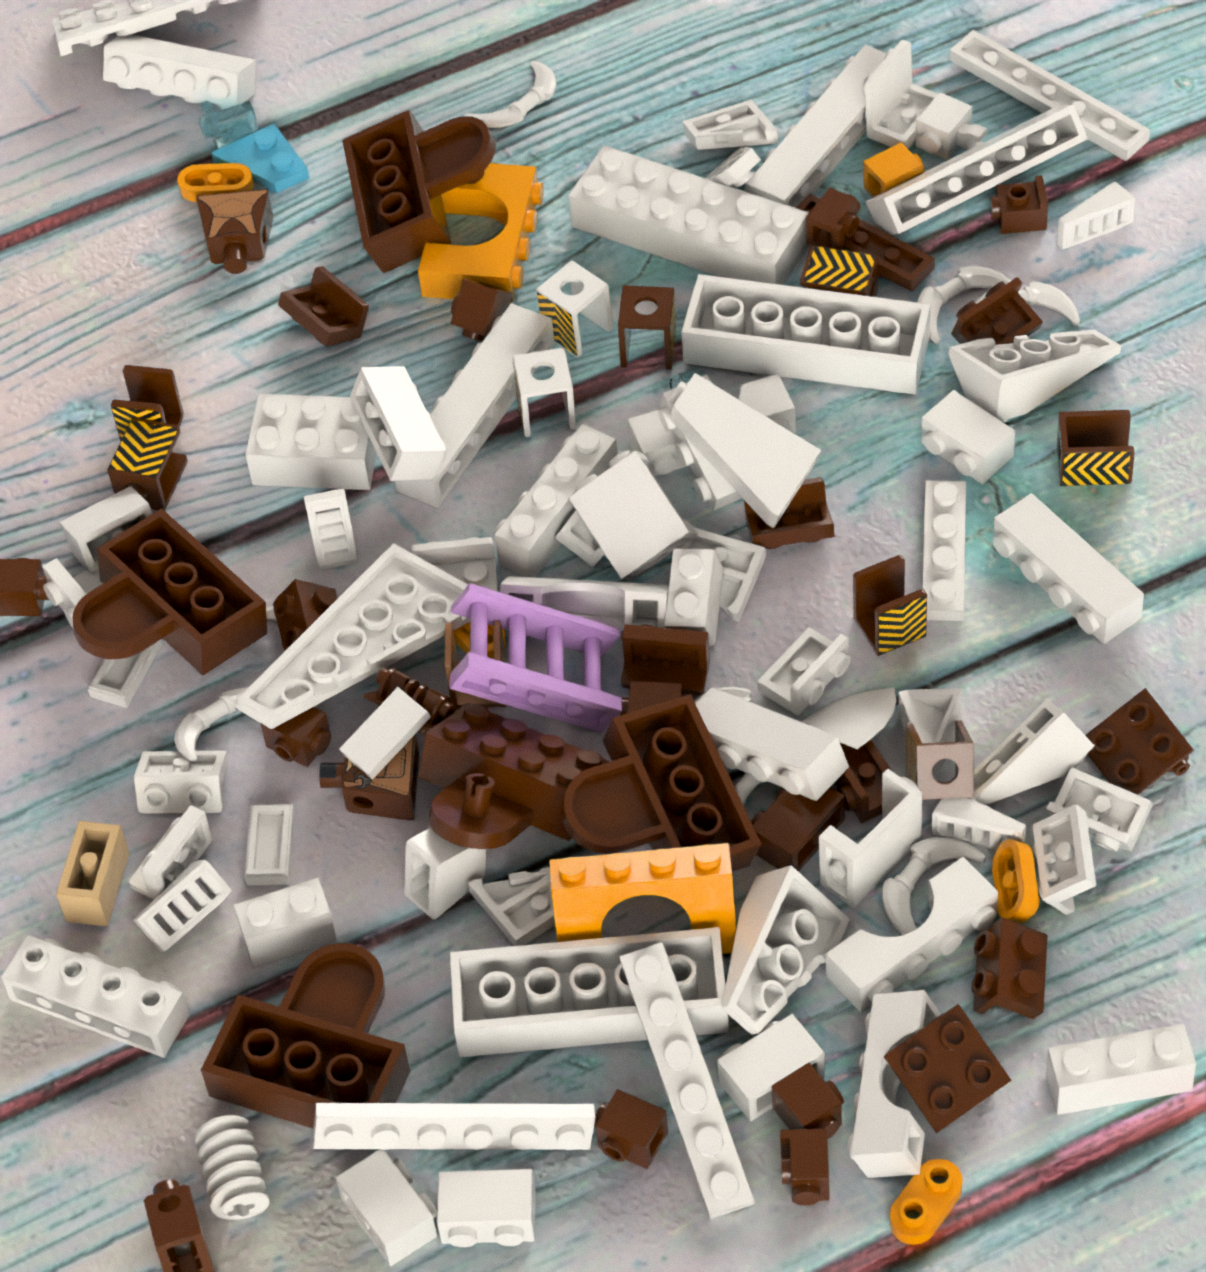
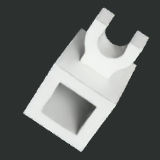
M941 92L916 119V147L946 160H949L960 146L965 151H968L984 143L981 140L987 134V128L978 124H972L971 105Z

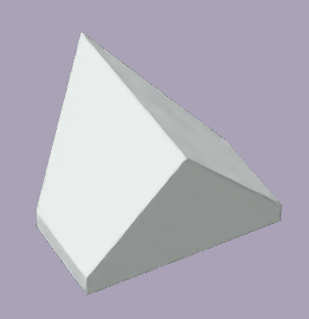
M962 688L899 691V719L905 735L906 723H913L922 743L955 742V721L961 720ZM942 759L934 765L932 770L934 778L946 759Z

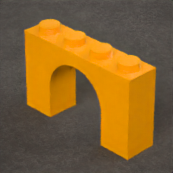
M490 163L479 182L471 185L463 184L441 194L445 213L489 217L502 223L505 228L495 238L478 245L463 246L425 242L418 268L422 297L454 299L461 290L463 280L468 279L481 281L512 292L510 304L513 302L515 290L521 289L523 285L524 270L523 266H521L522 261H528L530 256V238L528 236L529 233H535L537 211L535 207L536 205H542L544 185L537 180L535 166Z
M729 843L549 860L557 942L603 938L602 922L612 907L631 897L657 895L671 899L685 909L690 918L691 930L719 927L722 954L732 953L736 935V919Z

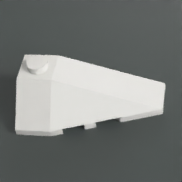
M1096 330L1051 333L1047 341L1029 339L1027 335L1014 336V343L995 345L993 338L977 339L949 347L948 355L965 397L1000 421L1006 422L1010 418L1024 415L1119 354L1121 345Z
M791 865L756 876L739 914L721 1008L751 1035L758 1034L788 1003L787 999L798 987L805 986L812 978L811 974L820 964L826 963L825 953L840 944L850 921L840 909Z

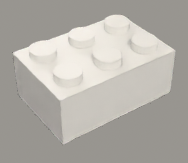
M258 394L246 450V459L252 485L370 490L377 452L350 397Z

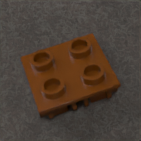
M383 668L376 678V682L380 684L379 690L365 693L364 698L377 704L378 708L399 687L428 711L431 716L418 731V733L426 735V732L457 710L455 705L451 704L449 697L430 689L425 684L420 686L419 681L411 679V677L395 668L389 670Z
M1146 688L1085 735L1094 745L1087 754L1107 781L1137 795L1166 772H1174L1176 776L1184 774L1190 768L1188 755L1194 751Z
M959 1004L933 1019L923 1029L883 1056L936 1133L1012 1081Z

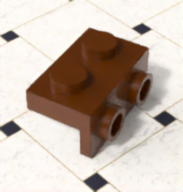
M323 266L314 269L309 286L281 292L278 302L280 308L325 346L361 338L369 309L368 304Z
M1016 277L1007 284L1001 281L994 285L986 293V298L976 304L975 301H971L963 306L956 314L958 320L951 334L959 344L984 338H993L995 345L1014 343V336H1030L1040 329L1043 321L1018 293L1023 282Z
M821 477L805 479L775 528L767 525L744 500L746 525L752 544L765 547V549H776L782 545L800 542L814 543L821 539L835 537L834 523L826 502L825 483Z
M294 579L273 602L274 614L284 652L338 599L334 588Z
M624 624L622 634L624 667L621 676V686L623 688L630 689L631 681L682 683V694L701 696L705 693L710 665L708 632L689 628L680 630L654 627L647 624Z
M871 740L859 749L840 743L849 768L834 782L837 786V791L845 795V809L847 811L853 810L861 824L882 814V774L887 769L891 770Z
M1003 917L986 930L980 932L974 944V953L977 955L976 974L971 985V990L974 994L973 1011L984 1014L994 1005H997L1031 1019H1035L1044 1012L1047 934Z

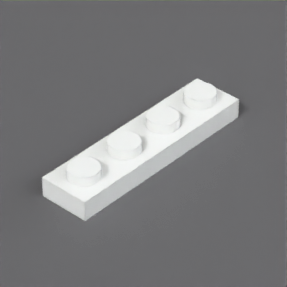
M925 480L923 589L927 593V620L964 621L966 481Z

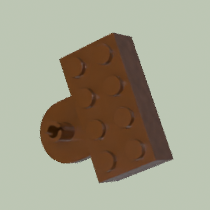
M407 110L342 139L363 247L382 273L422 257L425 242L451 244L441 194L463 184H475L483 178L485 169L494 157L496 142L493 134L482 120L471 116H462L424 131L411 111Z
M162 508L97 548L100 581L103 584L82 597L73 612L75 638L85 651L94 656L104 659L128 658L142 652L163 638L202 676L267 635L266 601Z
M691 694L612 718L603 738V743L611 762L586 769L576 775L569 783L562 799V822L573 840L590 851L602 854L619 853L648 843L652 850L729 843L732 872L750 866L762 844Z
M467 702L426 732L418 778L444 788L433 798L429 813V825L438 836L453 844L467 848L493 849L508 844L530 825L570 841L572 837L566 831L561 818V803L569 783L580 772L611 761L604 759L595 751L582 750L567 744L556 735L543 734L533 730L520 720L504 718L490 712L483 705Z
M337 943L327 945L315 950L302 961L279 1007L237 995L201 1068L209 1097L312 1129L314 1128L316 1103H396L409 1076L410 1068L404 1044L368 1034L385 996L384 976L381 965L375 956L368 950L353 944Z

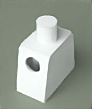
M430 827L406 841L404 895L429 917L436 920L469 891L468 883L470 881L483 879L486 872L487 849H473L453 844L438 836Z

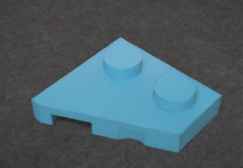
M275 124L211 152L214 164H243L250 169L253 182H258L262 187L275 193L310 179L307 166Z

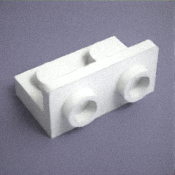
M472 537L465 540L433 541L411 546L412 554L462 582L484 586L498 592L493 538Z
M143 751L134 774L138 812L141 814L185 813L190 805L205 811V813L222 812L224 806L222 783L228 767L227 751H195L198 757L196 761L187 760L179 751Z
M1076 804L1032 825L1035 841L1033 853L1037 860L1039 872L1037 884L1039 894L1045 903L1052 905L1065 915L1075 911L1073 896L1096 886L1086 811Z
M190 805L181 818L178 817L172 822L163 837L129 879L130 887L133 890L155 899L193 861H198L213 841L205 811Z

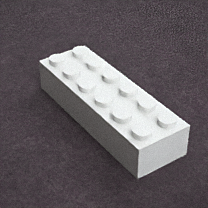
M603 145L568 195L572 227L718 277L784 285L809 246L806 240V216L809 212Z
M698 274L681 331L683 363L765 375L779 374L780 377L916 395L930 338L931 304Z
M715 927L450 952L453 1022L459 1057L647 1040L619 957L663 942L695 1035L729 1033L728 1014L721 1008L725 991V977L720 929Z

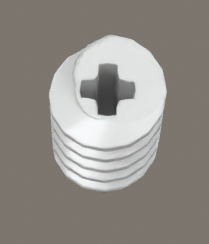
M237 1115L221 1116L209 1120L198 1129L194 1137L196 1148L199 1151L198 1158L202 1166V1175L204 1181L207 1182L205 1188L210 1198L211 1211L217 1217L226 1220H242L261 1214L270 1205L268 1195L263 1193L266 1186L264 1179L260 1178L262 1173L261 1166L255 1162L258 1154L256 1148L252 1146L254 1142L253 1134L246 1129L249 1120Z

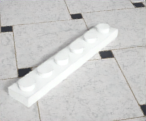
M972 30L950 49L951 62L1040 113L1055 107L1074 104L1088 140L1124 161H1127L1149 141L1150 129L975 30Z
M663 942L620 956L621 966L710 1219L753 1205L754 1198Z
M316 1103L313 1148L336 1150L590 1149L595 1124L594 1104Z

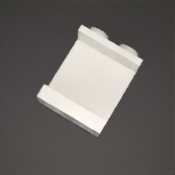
M627 450L615 456L608 463L611 468L599 476L592 474L580 481L575 487L577 492L568 497L621 579L631 582L672 554L673 548L679 549L698 535L691 523L680 517L646 466V463L649 461L646 455L636 450L632 453Z
M887 769L882 774V821L859 844L831 825L819 836L820 885L852 908H855L911 852L913 844L921 841L922 792L912 780L907 777H900L890 769Z

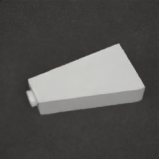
M694 373L688 384L681 381L670 397L669 403L673 404L670 420L761 519L770 527L775 528L816 464L821 450Z

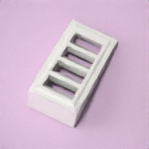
M1116 182L1109 184L1059 218L1057 246L1063 250L1130 224L1134 218V196Z
M344 488L304 496L319 569L324 570L356 563L358 556ZM339 507H340L339 510H333V511H328V512H323V513H318V514L315 513V512H319V511H324V510H329V509H334V508H339Z
M969 797L941 799L932 814V835L936 837L958 839L973 846L997 850L1000 844L1007 839L1025 843V824Z
M193 861L134 919V922L160 952H165L232 893V889L208 861ZM195 880H198L203 885V887L209 892L207 895L198 886ZM184 890L197 902L194 908L181 894ZM171 901L184 915L181 921L167 906ZM157 913L172 928L168 934L153 918Z

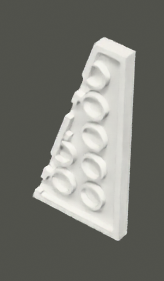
M106 0L94 4V9L80 12L78 8L63 10L58 13L59 17L52 18L60 55L63 56L73 53L71 45L78 43L88 44L90 47L99 45L109 37V33L115 32L116 36L134 34L177 20L176 13L180 11L192 12V14L207 11L206 8L210 7L211 2L215 0H129L117 4L113 0ZM218 0V3L229 4L239 0Z
M393 543L237 699L238 710L266 727L273 729L445 636V623H452L453 631L471 621L470 618L451 613V605L468 584Z

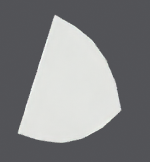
M895 688L870 690L847 696L826 705L802 722L834 734L838 737L840 743L859 749L878 734L892 717L896 705Z

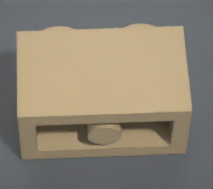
M78 821L56 892L66 922L108 927L130 854L121 825Z

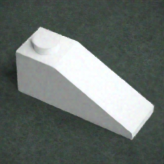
M1046 699L974 769V797L969 798L988 805L1063 777L1071 767L1076 768L1084 761L1086 754L1094 745L1062 710Z

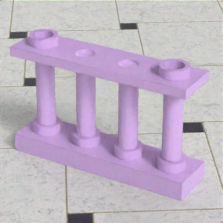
M471 583L467 585L451 605V613L470 618L471 623L470 652L466 654L451 672L450 689L603 733L610 725L612 718L617 717L622 712V697L605 693L601 690V657L620 637V629ZM500 620L502 628L509 630V664L487 657L488 624L494 626V621ZM526 636L546 641L547 675L526 668ZM563 647L584 653V686L564 680Z

